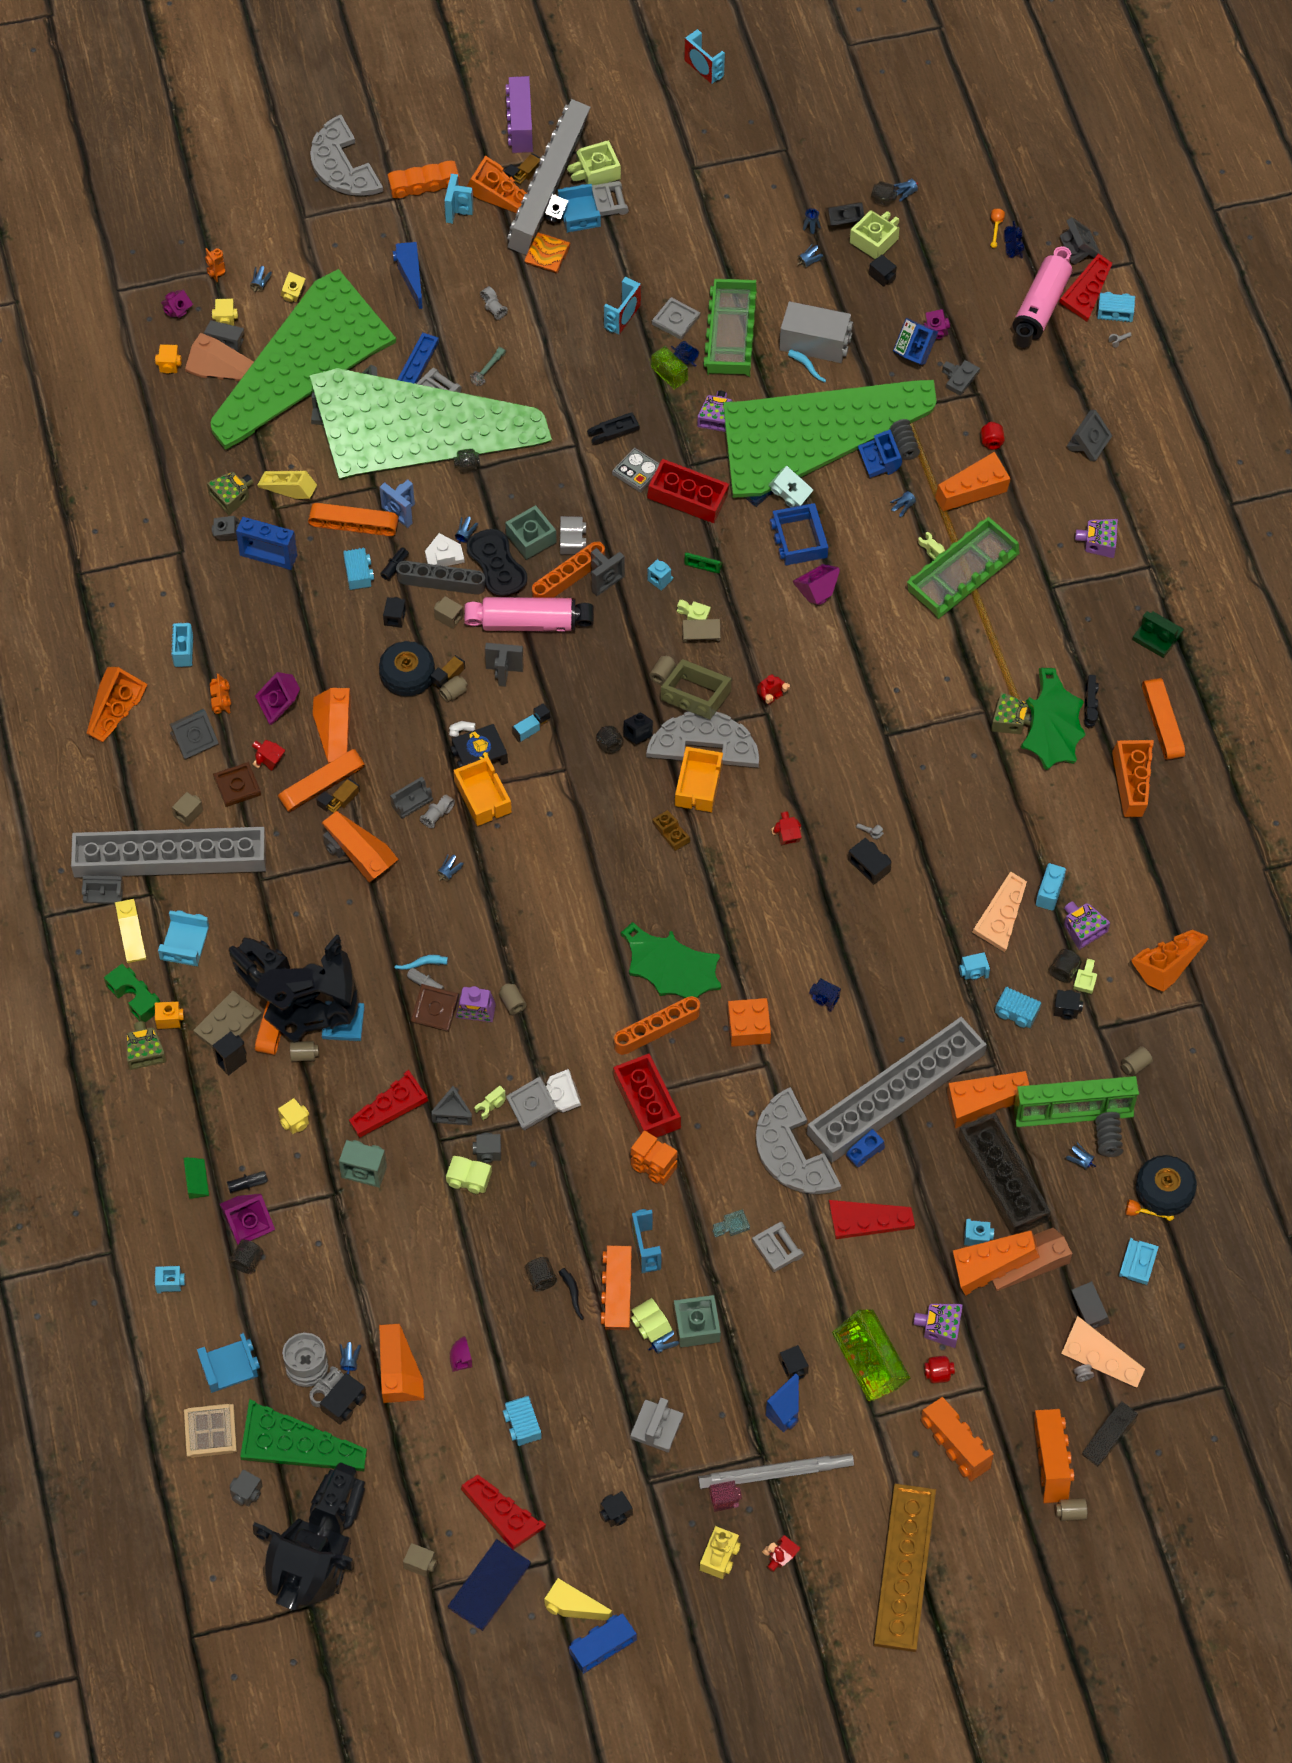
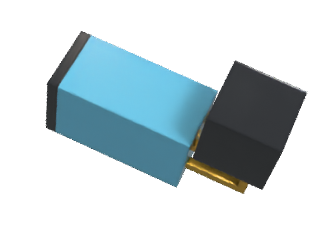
M544 703L533 709L534 715L512 726V735L518 742L538 732L540 726L551 718L550 711Z

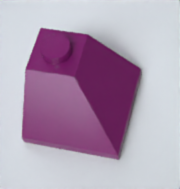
M821 564L793 580V583L808 602L820 605L826 602L828 597L832 596L840 569L839 567Z
M276 672L255 695L270 725L285 712L297 697L300 688L292 674Z
M261 1194L236 1196L220 1203L225 1220L238 1246L275 1230Z

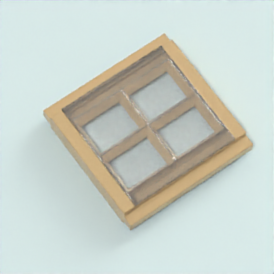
M234 1404L184 1409L187 1457L194 1458L237 1452Z

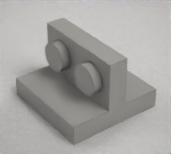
M660 1398L658 1404L645 1400L630 1439L669 1453L684 1413L668 1408V1400Z

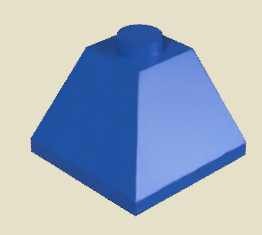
M797 1374L792 1376L767 1400L766 1417L782 1432H785L788 1428L792 1429L798 1422L799 1376Z

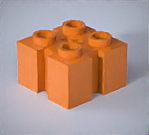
M644 1130L631 1147V1166L639 1173H648L649 1179L654 1183L659 1182L665 1185L677 1169L676 1159L678 1151L666 1143L662 1144L658 1141V1138Z

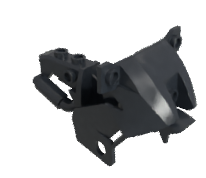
M336 934L325 947V955L321 960L323 967L310 963L304 968L290 969L287 957L278 949L275 951L270 949L269 945L262 940L258 942L244 937L239 947L231 946L228 951L231 959L234 961V969L253 992H256L270 1002L264 1019L291 1042H298L304 1033L327 1027L333 1029L335 1026L352 1022L358 1007V988L348 954L341 950L342 945L339 935ZM254 961L257 962V964L264 970L265 973H261L257 970V966L254 963ZM320 993L333 997V1001L330 1005H327L315 998ZM324 1020L323 1023L305 1026L306 1023ZM289 1024L297 1026V1030L293 1033H288L285 1028Z
M340 1462L334 1470L330 1469L328 1474H325L311 1501L309 1522L298 1518L282 1535L254 1522L253 1534L260 1540L270 1542L263 1567V1576L268 1591L277 1596L275 1603L297 1610L299 1606L314 1604L333 1596L335 1593H340L345 1570L352 1571L353 1558L349 1557L351 1538L341 1534L343 1530L350 1528L354 1520L357 1519L365 1491V1482L356 1478L355 1467ZM352 1488V1491H351V1494H350V1498H349V1501H348V1505H347V1502H345V1501H346V1498H347V1496H348V1493H349L350 1489Z

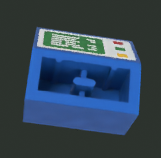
M906 318L893 351L916 363L926 364L939 331Z

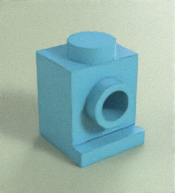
M657 559L648 567V581L661 591L673 580L671 569L665 562Z
M985 952L962 957L961 965H959L961 977L964 976L965 980L970 978L978 979L981 976H984L985 979L989 978L990 967Z
M966 1219L964 1245L972 1246L994 1239V1228H990V1222Z
M180 1266L155 1267V1288L157 1293L181 1291V1286L185 1285V1273L181 1272Z

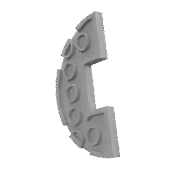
M342 115L326 122L320 132H317L314 136L310 151L312 167L319 179L330 188L349 195H373L383 192V186L371 165L366 163L353 168L342 148L354 144L355 138Z
M685 712L684 715L677 718L672 717L661 725L656 734H653L646 752V757L683 760L686 745L723 748V764L759 768L758 748L751 737V733L741 723L738 724L730 716L716 712L710 720L692 712Z
M791 1087L783 1090L771 1099L765 1110L762 1111L757 1123L756 1147L762 1164L778 1182L795 1191L809 1194H825L840 1190L841 1184L825 1153L808 1160L805 1159L791 1129L806 1124L807 1118Z

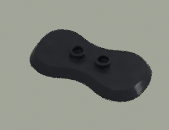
M486 529L468 539L467 551L482 566L485 584L491 592L504 596L512 594L526 585L527 573L511 556L509 541L503 532L497 529Z

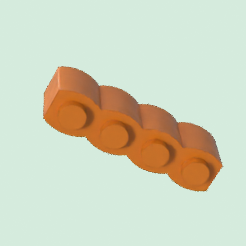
M444 161L439 164L409 168L405 171L397 170L390 172L387 175L392 198H403L409 194L420 195L426 191L436 192L442 188H448L451 174H458L455 161Z

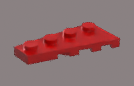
M1098 253L1060 298L1059 303L1088 322L1112 262Z
M409 1070L404 1073V1076L399 1081L395 1080L386 1092H381L376 1096V1100L373 1103L367 1104L349 1119L351 1127L359 1138L428 1102L427 1095Z
M829 1200L835 1240L915 1229L912 1207Z
M478 1474L461 1485V1490L512 1550L542 1531L546 1526L543 1521H538L532 1517V1513L517 1506L510 1497L506 1498L499 1493V1489Z

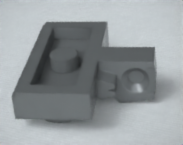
M966 360L961 366H955L946 361L942 373L948 375L950 379L946 384V388L958 395L963 394L980 372L979 367Z

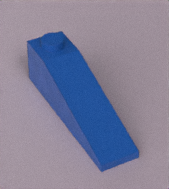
M417 242L397 243L396 251H393L394 262L397 261L398 270L419 309H422Z

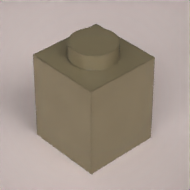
M446 596L434 606L435 619L452 629L464 617L463 606Z
M186 792L172 807L174 817L186 826H189L203 812L202 801L196 795L192 796Z
M411 1543L403 1560L404 1569L428 1577L429 1573L433 1572L437 1565L435 1552Z

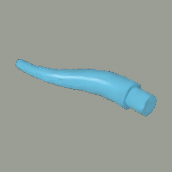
M792 349L789 351L788 356L804 364L815 378L826 382V379L819 376L812 362L804 354Z
M427 955L420 957L410 964L403 966L395 965L394 968L403 970L425 964L447 965L448 957Z

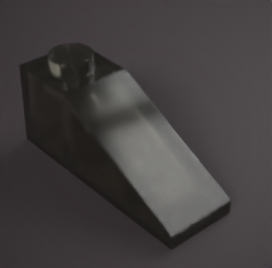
M1121 1401L1082 1452V1455L1099 1467L1136 1423L1138 1413Z

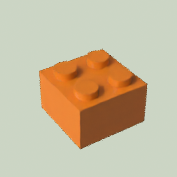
M767 998L728 1001L731 1047L770 1044L771 1028Z

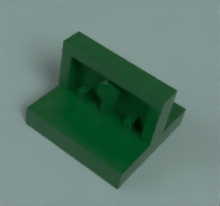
M1146 611L1143 615L1141 626L1133 635L1132 640L1164 658L1183 634L1184 629L1154 611L1151 613Z

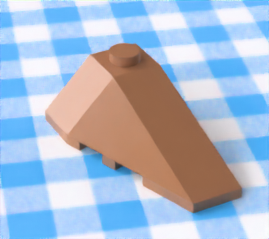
M200 333L191 347L185 371L202 378L213 376L221 380L233 378L235 381H240L254 361L221 341Z
M1055 1228L1035 1234L1034 1237L1040 1257L1018 1269L1007 1272L1001 1278L997 1277L992 1280L996 1291L1070 1264L1072 1252L1064 1236Z

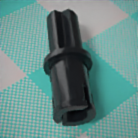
M400 548L394 557L388 560L389 563L380 573L383 579L389 581L396 572L397 564L404 561L409 555L405 548Z
M261 1171L248 1176L244 1174V1177L227 1181V1185L231 1194L246 1188L249 1190L252 1186L266 1183L268 1178L266 1172Z

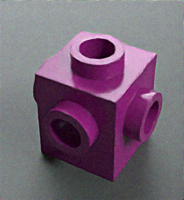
M184 290L168 293L165 296V300L161 302L163 310L168 316L178 318L187 313L186 310L193 305Z
M943 309L927 312V322L924 325L939 331L936 339H941L948 335L947 329L950 328L949 318H945Z

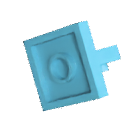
M451 174L444 201L446 223L453 224L455 213L473 215L474 205L473 188L459 186L458 174Z

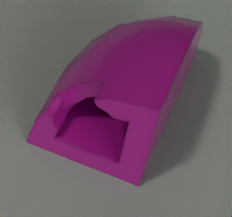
M464 1336L459 1338L450 1350L452 1372L472 1367L468 1343Z

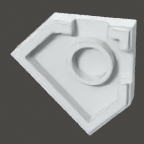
M440 533L425 550L427 564L449 566L465 563L461 544Z
M569 1069L549 1077L546 1087L558 1111L566 1112L581 1106V1099Z

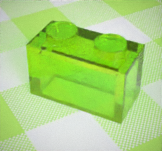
M666 346L651 355V368L674 390L688 381V367Z

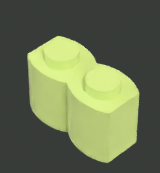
M453 1156L446 1175V1181L449 1183V1186L456 1189L462 1187L475 1194H479V1192L485 1193L492 1168L483 1162Z
M652 1298L631 1310L633 1316L630 1318L636 1328L640 1326L638 1330L644 1339L648 1338L650 1342H653L672 1331L667 1318Z

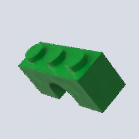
M121 964L104 977L106 987L118 999L128 993L136 995L128 1005L130 1012L138 1021L147 1022L155 1016V1003H160V999L155 993L151 994L148 991L147 985L142 980L138 981L136 979V975L130 967L126 968Z

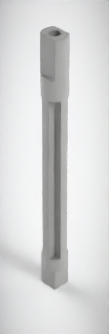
M852 1453L823 1456L710 1473V1475L698 1476L700 1489L715 1488L854 1466V1459Z

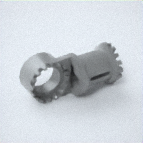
M490 286L480 291L481 298H484L483 300L486 303L485 309L491 311L497 320L502 319V317L504 318L508 308L499 303L495 291Z
M445 794L437 805L434 803L429 805L428 811L425 815H421L420 821L424 823L423 825L426 824V827L434 828L438 818L452 810L455 799Z
M332 1366L325 1378L320 1379L310 1391V1402L313 1406L320 1407L321 1401L313 1399L316 1393H323L326 1396L343 1377L344 1374L340 1370L338 1371V1368Z

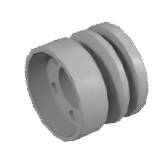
M299 1333L288 1339L282 1352L288 1378L298 1386L310 1387L316 1385L320 1379L325 1378L329 1367L323 1341L312 1333Z

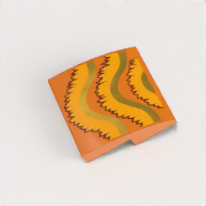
M538 232L524 262L558 273L571 243Z

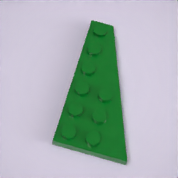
M249 1399L240 1456L241 1460L335 1469L336 1465L341 1462L355 1467L356 1471L365 1472L366 1448L345 1439L341 1440L332 1436L331 1433L320 1431L310 1424L289 1415L278 1413L268 1406L264 1407L257 1404L256 1401Z

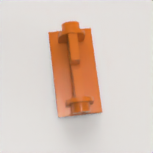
M206 248L205 261L208 265L206 268L210 277H213L218 282V276H222L225 273L223 252L218 248L209 252Z
M217 674V679H212L210 682V693L214 697L211 698L212 711L215 714H220L222 710H225L230 714L231 700L228 693L230 686L228 681L220 674Z

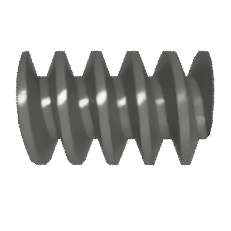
M901 419L894 422L889 430L892 432L902 460L916 458L920 454V449L914 437L915 434L912 431L910 421L908 419Z
M1117 1112L1102 1113L1095 1119L1097 1125V1144L1099 1146L1098 1153L1106 1157H1116L1123 1153V1149H1120L1123 1146L1121 1142L1122 1135H1120L1122 1131L1119 1127L1121 1122L1118 1120L1120 1114Z

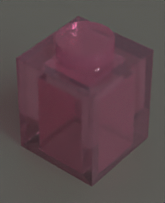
M735 1481L710 1485V1497L714 1512L739 1507V1500L742 1499L740 1487H736Z

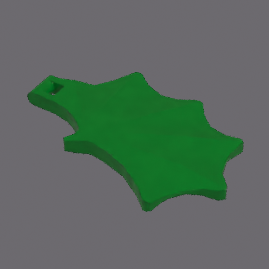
M1039 668L1040 693L1037 700H1033L1030 697L1026 700L1027 705L1031 709V725L1025 740L1021 744V748L1035 753L1042 761L1044 769L1049 770L1054 764L1064 761L1074 764L1077 761L1075 755L1076 745L1086 735L1079 721V712L1084 701L1064 689L1057 675L1056 668Z
M633 922L620 933L626 939L632 952L629 975L647 979L654 985L659 996L676 994L683 998L690 996L698 998L701 994L710 990L721 989V983L715 973L716 965L720 960L719 954L695 951L686 947L675 939L672 931H669L667 938L649 935ZM633 931L637 933L633 937L630 935Z

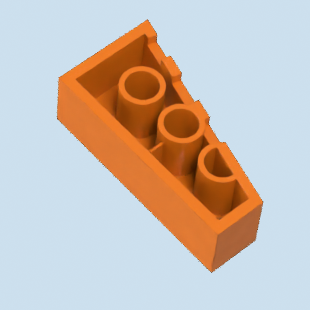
M993 452L940 483L935 499L942 511H946L1007 492L1011 478L996 453Z
M1154 740L1117 741L1112 751L1124 817H1142L1148 806Z
M1026 1071L948 1083L947 1096L955 1128L962 1126L966 1122L978 1120L979 1117L986 1114L995 1113L996 1110L1003 1107L1007 1108L1014 1105L1017 1086H1029Z
M1031 1230L953 1250L960 1286L965 1296L972 1293L978 1287H984L988 1282L997 1277L1001 1278L1007 1272L1018 1269L1040 1257L1036 1239Z
M607 1246V1251H603V1263H606L607 1266L606 1271H602V1284H606V1292H602V1304H605V1312H601V1324H605V1330H630L632 1246Z
M941 1397L923 1409L921 1421L927 1429L930 1428L934 1433L933 1436L936 1442L944 1446L949 1459L957 1463L961 1475L965 1478L967 1477L971 1482L991 1469L994 1453L990 1449L987 1451L984 1449L983 1441L979 1436L976 1438L972 1436L970 1426L966 1422L961 1423L959 1421V1414Z
M1060 1409L1035 1410L1034 1427L1037 1448H1039L1038 1461L1039 1466H1041V1486H1044L1043 1503L1059 1502V1500L1069 1499L1071 1481H1074V1470L1069 1467V1464H1071V1452L1066 1449L1069 1442L1068 1435L1064 1434L1063 1431L1066 1429L1065 1417H1061Z

